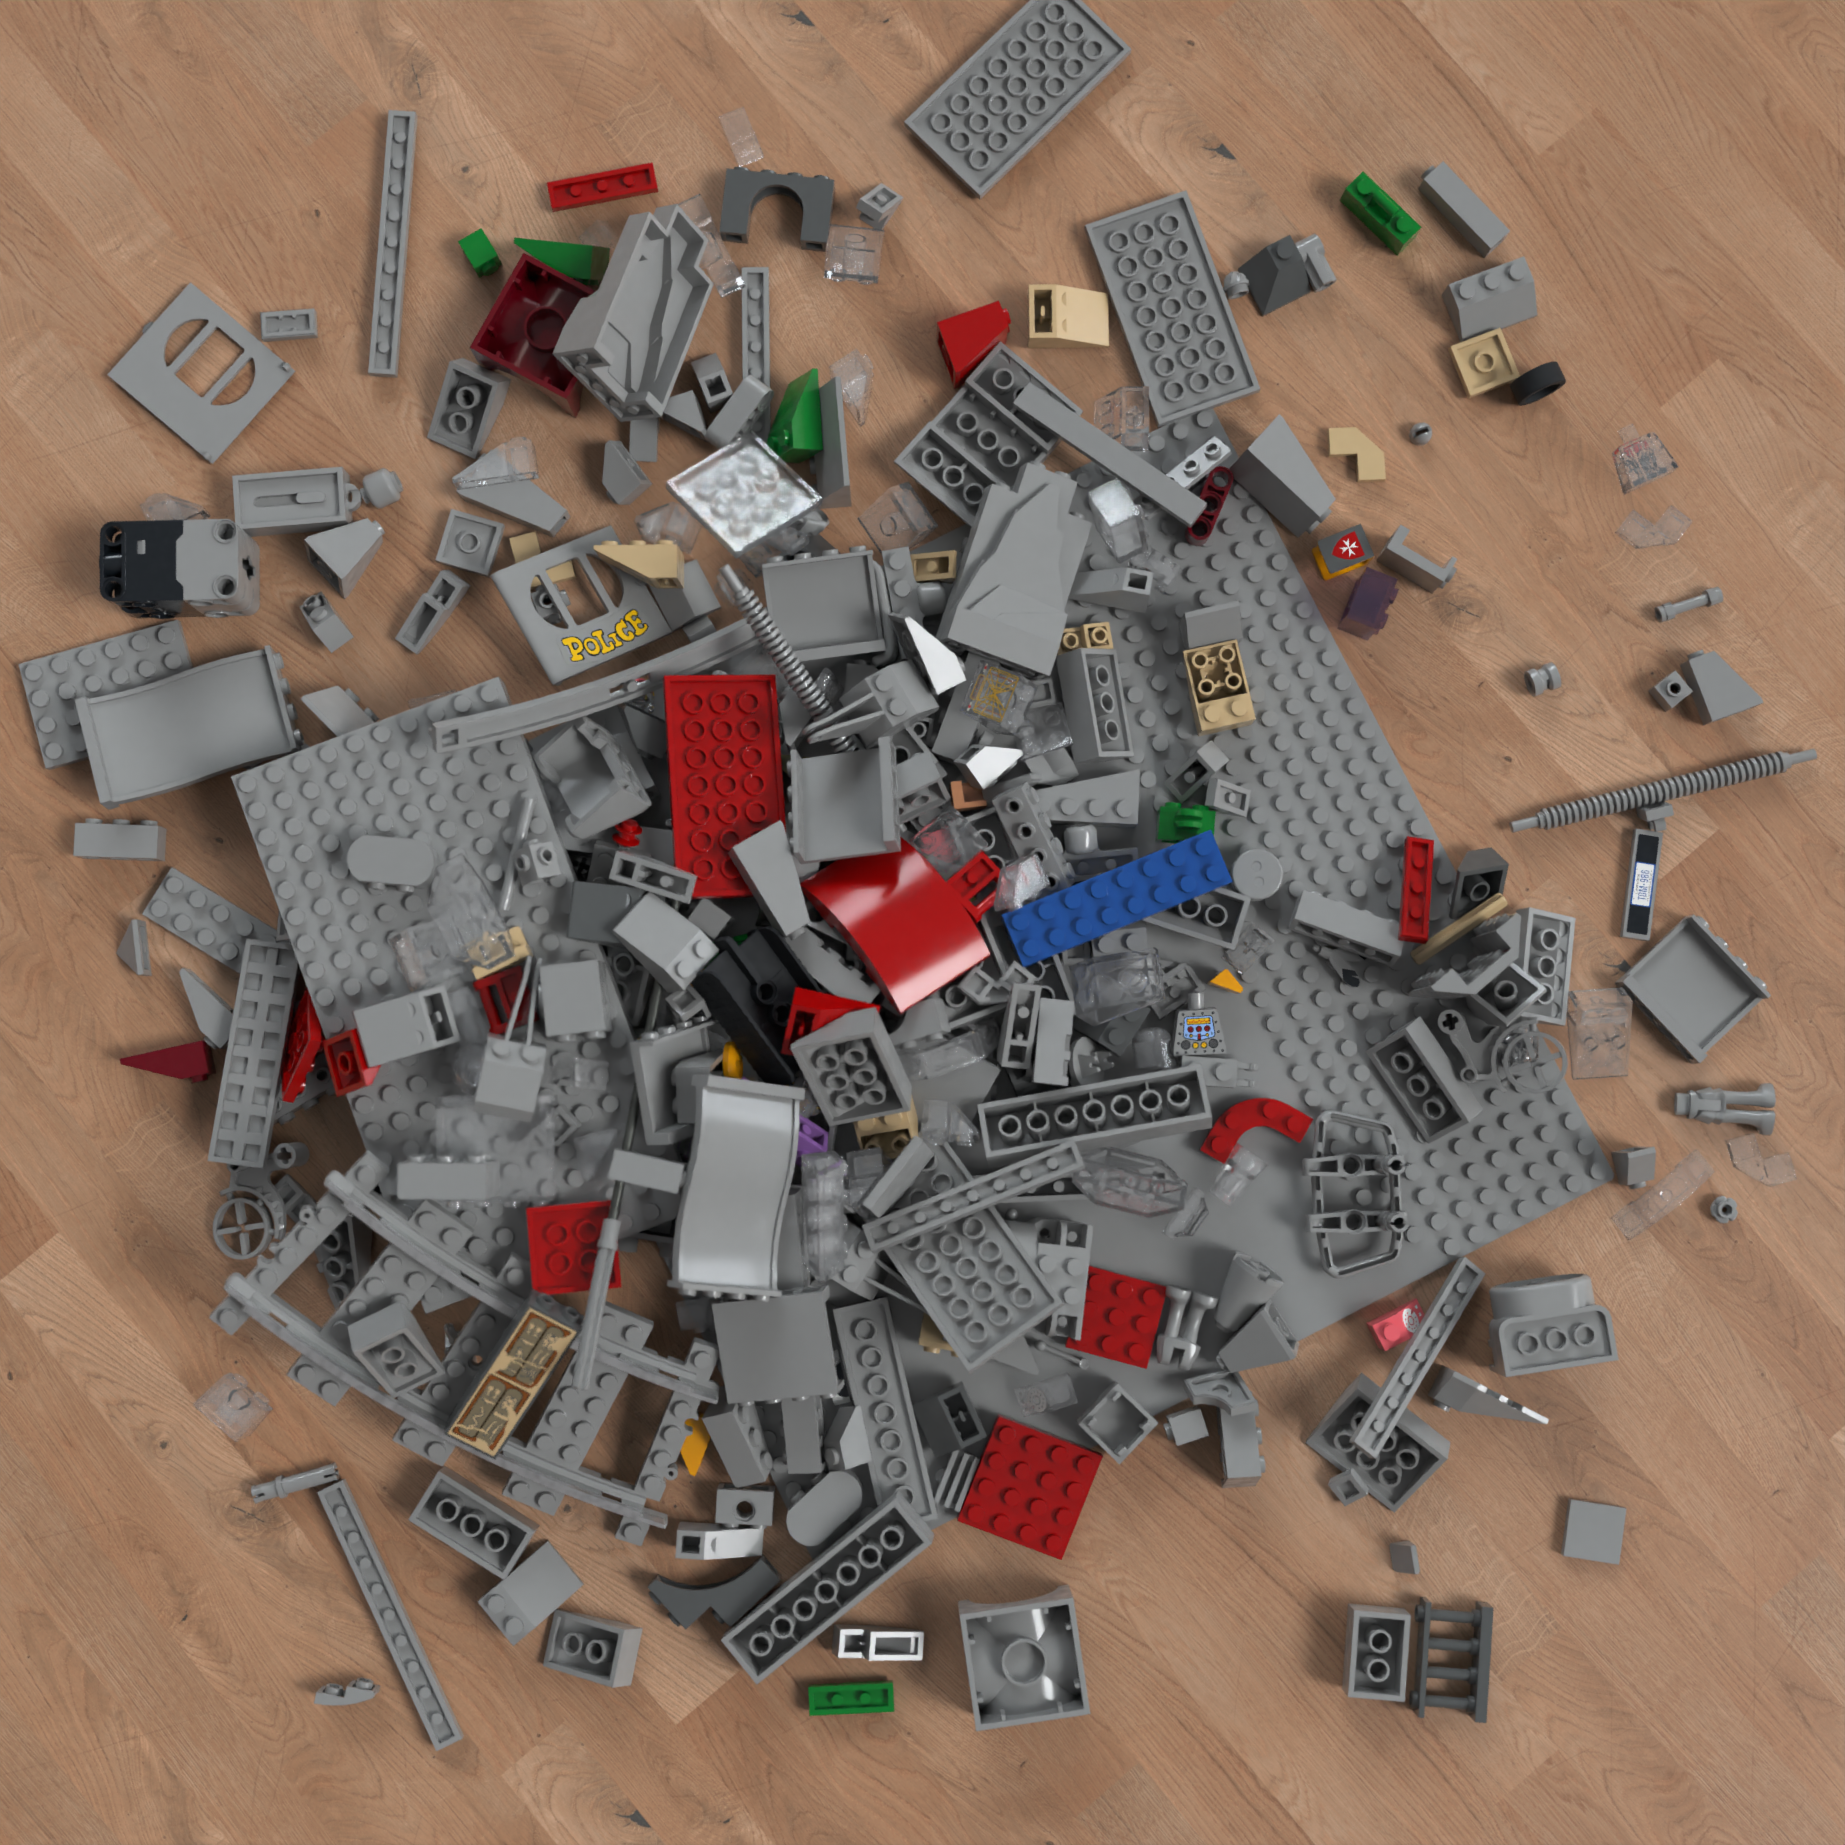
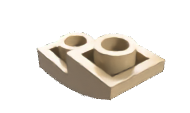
M1109 622L1083 624L1081 627L1064 629L1057 656L1079 648L1113 649Z

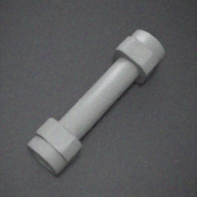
M1719 587L1710 588L1703 591L1702 595L1675 604L1668 602L1655 607V615L1660 623L1675 618L1677 614L1704 605L1710 607L1723 602V594Z

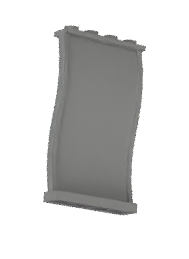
M267 645L262 650L216 660L134 689L90 699L86 697L75 699L100 804L108 810L120 807L119 804L165 794L238 768L301 751V746L305 745L301 730H296L294 720L298 719L294 704L289 703L287 694H291V689L287 678H283L281 669L284 668V662L280 652L276 653L270 645Z
M693 1074L691 1086L696 1087L694 1138L676 1220L672 1280H668L667 1286L679 1288L678 1294L696 1296V1290H702L703 1296L721 1298V1292L728 1293V1298L745 1300L746 1294L752 1295V1300L769 1302L770 1296H782V1291L777 1289L778 1246L782 1219L797 1155L799 1102L804 1100L805 1089L715 1075Z

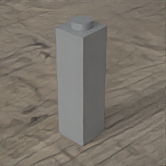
M1444 161L1436 168L1432 165L1421 176L1423 181L1418 190L1484 258L1504 241L1510 230Z

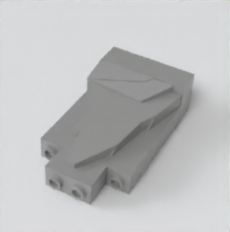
M678 204L658 207L653 215L651 212L629 215L599 289L589 297L580 299L563 327L552 353L620 422L662 417L714 285L699 267L709 240Z
M1035 461L1027 462L1020 467L1012 491H1010L1008 485L995 482V484H991L984 489L956 579L954 580L936 635V639L948 649L956 652L967 650L1010 666V672L1031 680L1045 678L1051 674L1068 616L1064 609L1092 526V522L1085 520L1086 517L1077 512L1068 513L1078 482L1071 480V476L1067 473L1048 471L1045 469V465Z

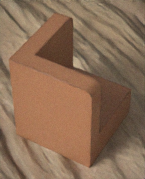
M962 780L950 782L949 791L952 799V813L985 809L987 801L983 798V789L971 787L969 783H962Z

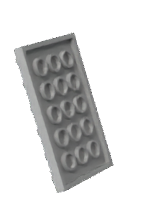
M178 619L18 664L45 768L52 770L89 759L75 699L82 697L90 699L134 689L193 668L182 624Z

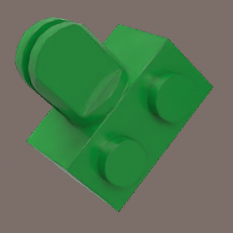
M1166 802L1165 806L1159 807L1155 842L1176 844L1208 830H1211L1214 836L1216 811H1210L1208 806L1192 805V809L1181 808L1182 804Z

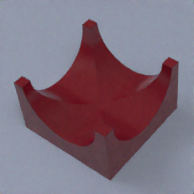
M523 253L470 346L473 355L480 366L489 370L497 369L517 377L547 395L568 415L576 418L581 409L580 398L584 385L552 353L563 327L580 299L589 297L595 290Z

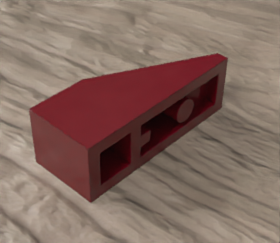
M204 1040L120 1059L121 1065L178 1079H191V1084L208 1081V1075L216 1074L211 1046Z

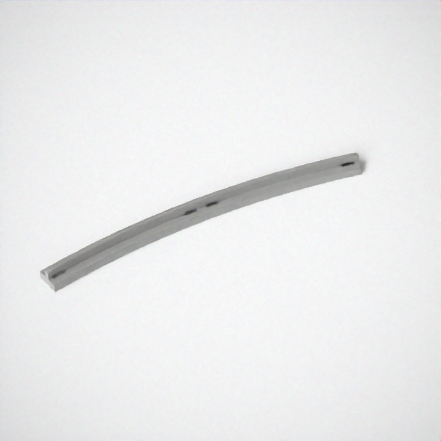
M749 617L743 618L684 647L599 680L500 709L432 723V728H429L433 749L438 754L533 732L607 709L663 688L664 675H693L761 643L759 641L761 636L757 637L755 635L757 630L753 631L751 629L752 624L747 623L746 620ZM646 675L649 677L648 680L640 683L635 682L636 679ZM623 685V689L610 693L609 689ZM454 733L455 737L442 739V735Z

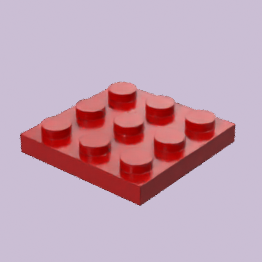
M306 988L291 1021L282 1071V1101L294 1103L298 1092H303L306 1084V1075L308 1072L311 1073L313 1071L315 1055L317 1052L322 1051V1041H325V1036L321 1035L322 1027L308 988Z
M611 1200L526 1208L532 1289L548 1295L590 1291L598 1251L597 1243L600 1240L603 1220L608 1218ZM618 1248L614 1255L608 1289L622 1288Z
M1089 1266L1081 1340L1067 1337L1065 1347L1147 1369L1166 1297L1167 1286Z

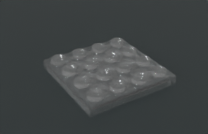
M750 431L666 482V490L736 559L822 506L823 499L753 431Z

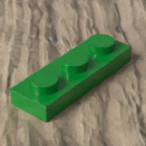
M893 1680L808 1685L809 1716L894 1712Z

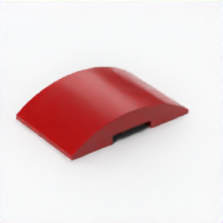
M900 837L901 851L839 859L801 882L800 886L804 895L831 929L836 927L867 966L866 973L897 1012L902 1014L988 958L990 952L970 915L945 880L912 845Z

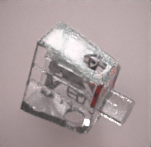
M1634 424L1625 426L1618 431L1624 444L1619 446L1612 453L1624 495L1670 475L1679 467L1655 432H1650L1640 437Z

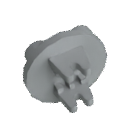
M1089 1037L1077 1038L1069 1048L1070 1061L1068 1063L1072 1087L1102 1082L1104 1070L1115 1066L1114 1062L1107 1061V1057L1112 1056V1052L1100 1051L1095 1041Z

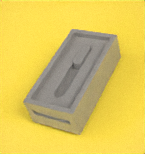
M343 467L232 476L235 523L250 537L331 530L353 523L352 512L361 506V493L356 486L350 484V475Z

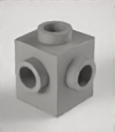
M553 584L565 606L571 605L566 590L560 591L557 584ZM543 585L538 586L535 589L536 592L531 593L534 608L548 623L554 625L562 622L563 620L553 603L544 605L545 602L551 599Z
M539 839L530 840L522 843L523 848L513 853L515 867L522 886L543 883L561 875L552 841L540 843Z

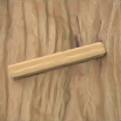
M1501 893L1494 894L1429 938L1426 944H1421L1413 949L1410 955L1414 962L1421 965L1508 905L1505 897Z

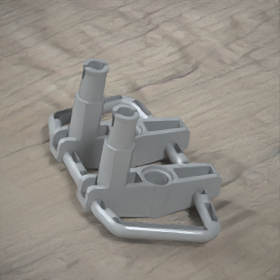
M1335 1110L1325 1111L1318 1116L1315 1122L1312 1158L1302 1159L1303 1176H1311L1313 1214L1305 1215V1232H1316L1324 1271L1333 1278H1344L1392 1263L1399 1257L1403 1232L1409 1226V1224H1406L1408 1221L1406 1217L1407 1211H1402L1400 1174L1405 1172L1406 1167L1403 1166L1405 1164L1404 1155H1399L1398 1143L1390 1124ZM1333 1121L1382 1132L1388 1148V1155L1342 1153L1340 1155L1324 1156L1326 1124ZM1347 1158H1352L1355 1162V1169L1351 1173H1347L1343 1169V1162ZM1389 1174L1391 1210H1355L1348 1208L1342 1211L1324 1212L1322 1176L1356 1178L1358 1176ZM1350 1214H1355L1358 1217V1225L1354 1229H1349L1346 1225V1219ZM1392 1231L1389 1252L1342 1267H1336L1333 1264L1328 1233L1357 1235L1365 1232Z

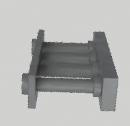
M1420 1597V1604L1415 1606V1621L1418 1622L1414 1691H1410L1409 1694L1410 1708H1413V1712L1418 1718H1424L1425 1706L1463 1709L1469 1713L1474 1722L1487 1723L1494 1608L1487 1602L1476 1601L1475 1609H1472L1471 1612L1431 1609L1432 1603L1426 1597ZM1430 1620L1470 1623L1474 1627V1637L1470 1638V1640L1429 1637ZM1429 1649L1469 1652L1472 1655V1667L1459 1669L1428 1666ZM1427 1678L1467 1681L1468 1684H1471L1470 1695H1467L1466 1698L1426 1695Z

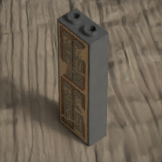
M532 1289L448 1417L444 1434L496 1459L581 1332L584 1315L571 1306H564L553 1300L550 1295L539 1293Z

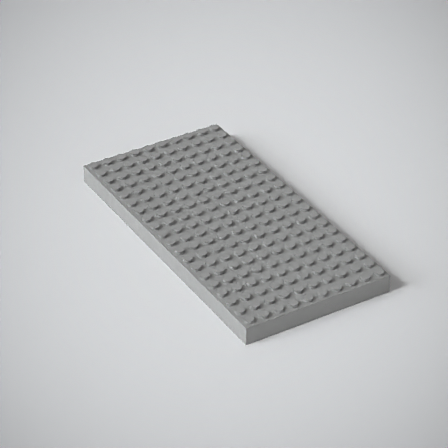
M499 676L231 776L326 1040L356 1028L352 1015L353 1011L445 985L461 1041L446 1047L382 1064L371 1085L346 1094L366 1151L369 1150L390 1168L389 1173L379 1183L383 1198L408 1217H410L423 1199H398V1163L407 1161V1156L433 1154V1159H437V1156H444V1154H462V1159H466V1156H473V1154H491V1159H500V1195L489 1199H432L474 1228L473 1234L459 1252L495 1274H498L511 1252L530 1261L526 1208L612 1199L615 1180L609 1179L608 1175L614 1149L622 1148L635 1083L630 1042L637 1040L602 945L566 938L573 881H578L524 734L438 754L433 749L432 737L429 735V728H432V723L512 705L505 683ZM454 733L442 735V739L455 737ZM524 797L535 800L526 842L534 839H539L540 843L552 841L561 875L543 883L522 886L518 874L509 911L500 910L497 908ZM362 835L423 840L436 851L439 858V871L435 880L423 889L414 888V893L396 891V886L385 885V890L368 889V884L357 880L348 868L347 855L349 848ZM516 926L521 928L534 956L531 960L527 979L530 991L532 989L537 958H542L541 966L599 960L605 963L613 1031L606 1032V1038L588 1040L584 1039V1035L576 1036L577 1041L568 1043L555 1042V1038L546 1037L545 1021L542 1019L539 1009L537 984L535 1005L541 1020L533 1023L531 1041L545 1044L547 1050L531 1123L472 1111L487 1034L489 1033L488 1029L491 1027L478 991L475 992L472 984L478 980H476L472 971L474 965L467 950ZM526 960L513 967L520 965L524 971ZM495 984L489 987L503 1024L508 1022V1018ZM527 1025L512 1030L510 1037L525 1040ZM561 1104L582 1124L560 1146L552 1148L544 1146L523 1147L519 1144ZM640 1109L631 1152L683 1162L676 1143L670 1145H646ZM625 1182L618 1220L621 1221L618 1240L677 1218L682 1193L676 1194ZM460 1273L461 1276L477 1285L479 1283L466 1274ZM439 1275L420 1300L425 1314L472 1295Z

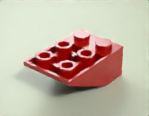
M796 987L781 1053L794 1056L791 1050L792 1043L849 1012L876 1007L879 1013L880 1005Z

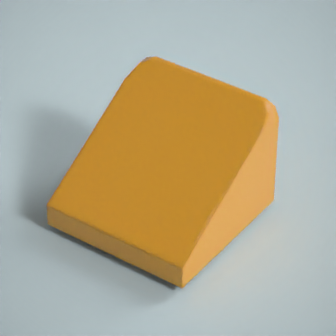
M1228 969L1222 970L1207 982L1209 985L1234 994H1239L1243 991V987Z

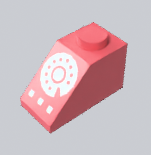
M1415 1298L1366 1324L1378 1348L1387 1351L1411 1339L1423 1319L1424 1313Z

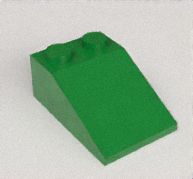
M514 237V244L544 264L583 285L598 286L609 265L610 248Z
M812 368L789 383L766 442L770 462L799 464L823 450L818 369Z

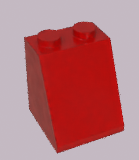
M999 301L937 322L936 340L954 389L959 388L965 383L966 379L1000 341L1004 345L1006 344L1007 333H1010L1009 324H1011V319L1007 308L1002 309Z

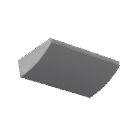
M1531 907L1516 910V913L1521 916L1519 957L1513 963L1547 988V992L1519 1017H1538V1023L1565 1026L1576 918Z

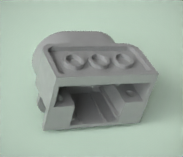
M1042 1217L1031 1218L1026 1223L1005 1221L1064 1303L1061 1308L1028 1332L1081 1340L1093 1226L1077 1221Z
M1564 1274L1499 1284L1489 1290L1493 1319L1489 1324L1490 1339L1488 1340V1345L1492 1348L1494 1364L1489 1365L1490 1371L1504 1377L1619 1360L1610 1312L1605 1307L1595 1304L1592 1281L1589 1275Z

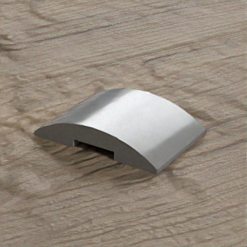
M1000 341L966 379L965 385L933 421H929L894 460V463L972 528L984 489L987 486L999 482L1008 485L1010 491H1012L1020 467L1027 462L1030 463V461L1043 464L1061 442L1060 438L1013 407V402L1029 382L1079 416L1082 415L1083 410Z

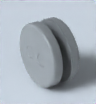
M1251 849L1242 853L1235 859L1229 872L1233 881L1230 883L1236 893L1251 897V901L1254 902L1262 901L1272 896L1279 889L1283 879V870L1279 860L1272 853L1263 849Z

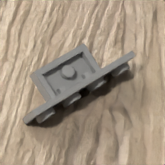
M1213 437L1166 475L1191 492L1207 479L1206 475L1232 454L1231 449L1217 437ZM1143 495L1138 496L1131 502L1132 507L1146 520H1150L1162 510V508Z

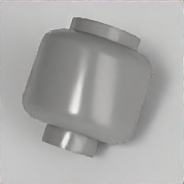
M382 468L366 475L362 480L363 488L360 489L366 504L372 503L374 507L382 509L399 501L403 486L394 471L390 472Z

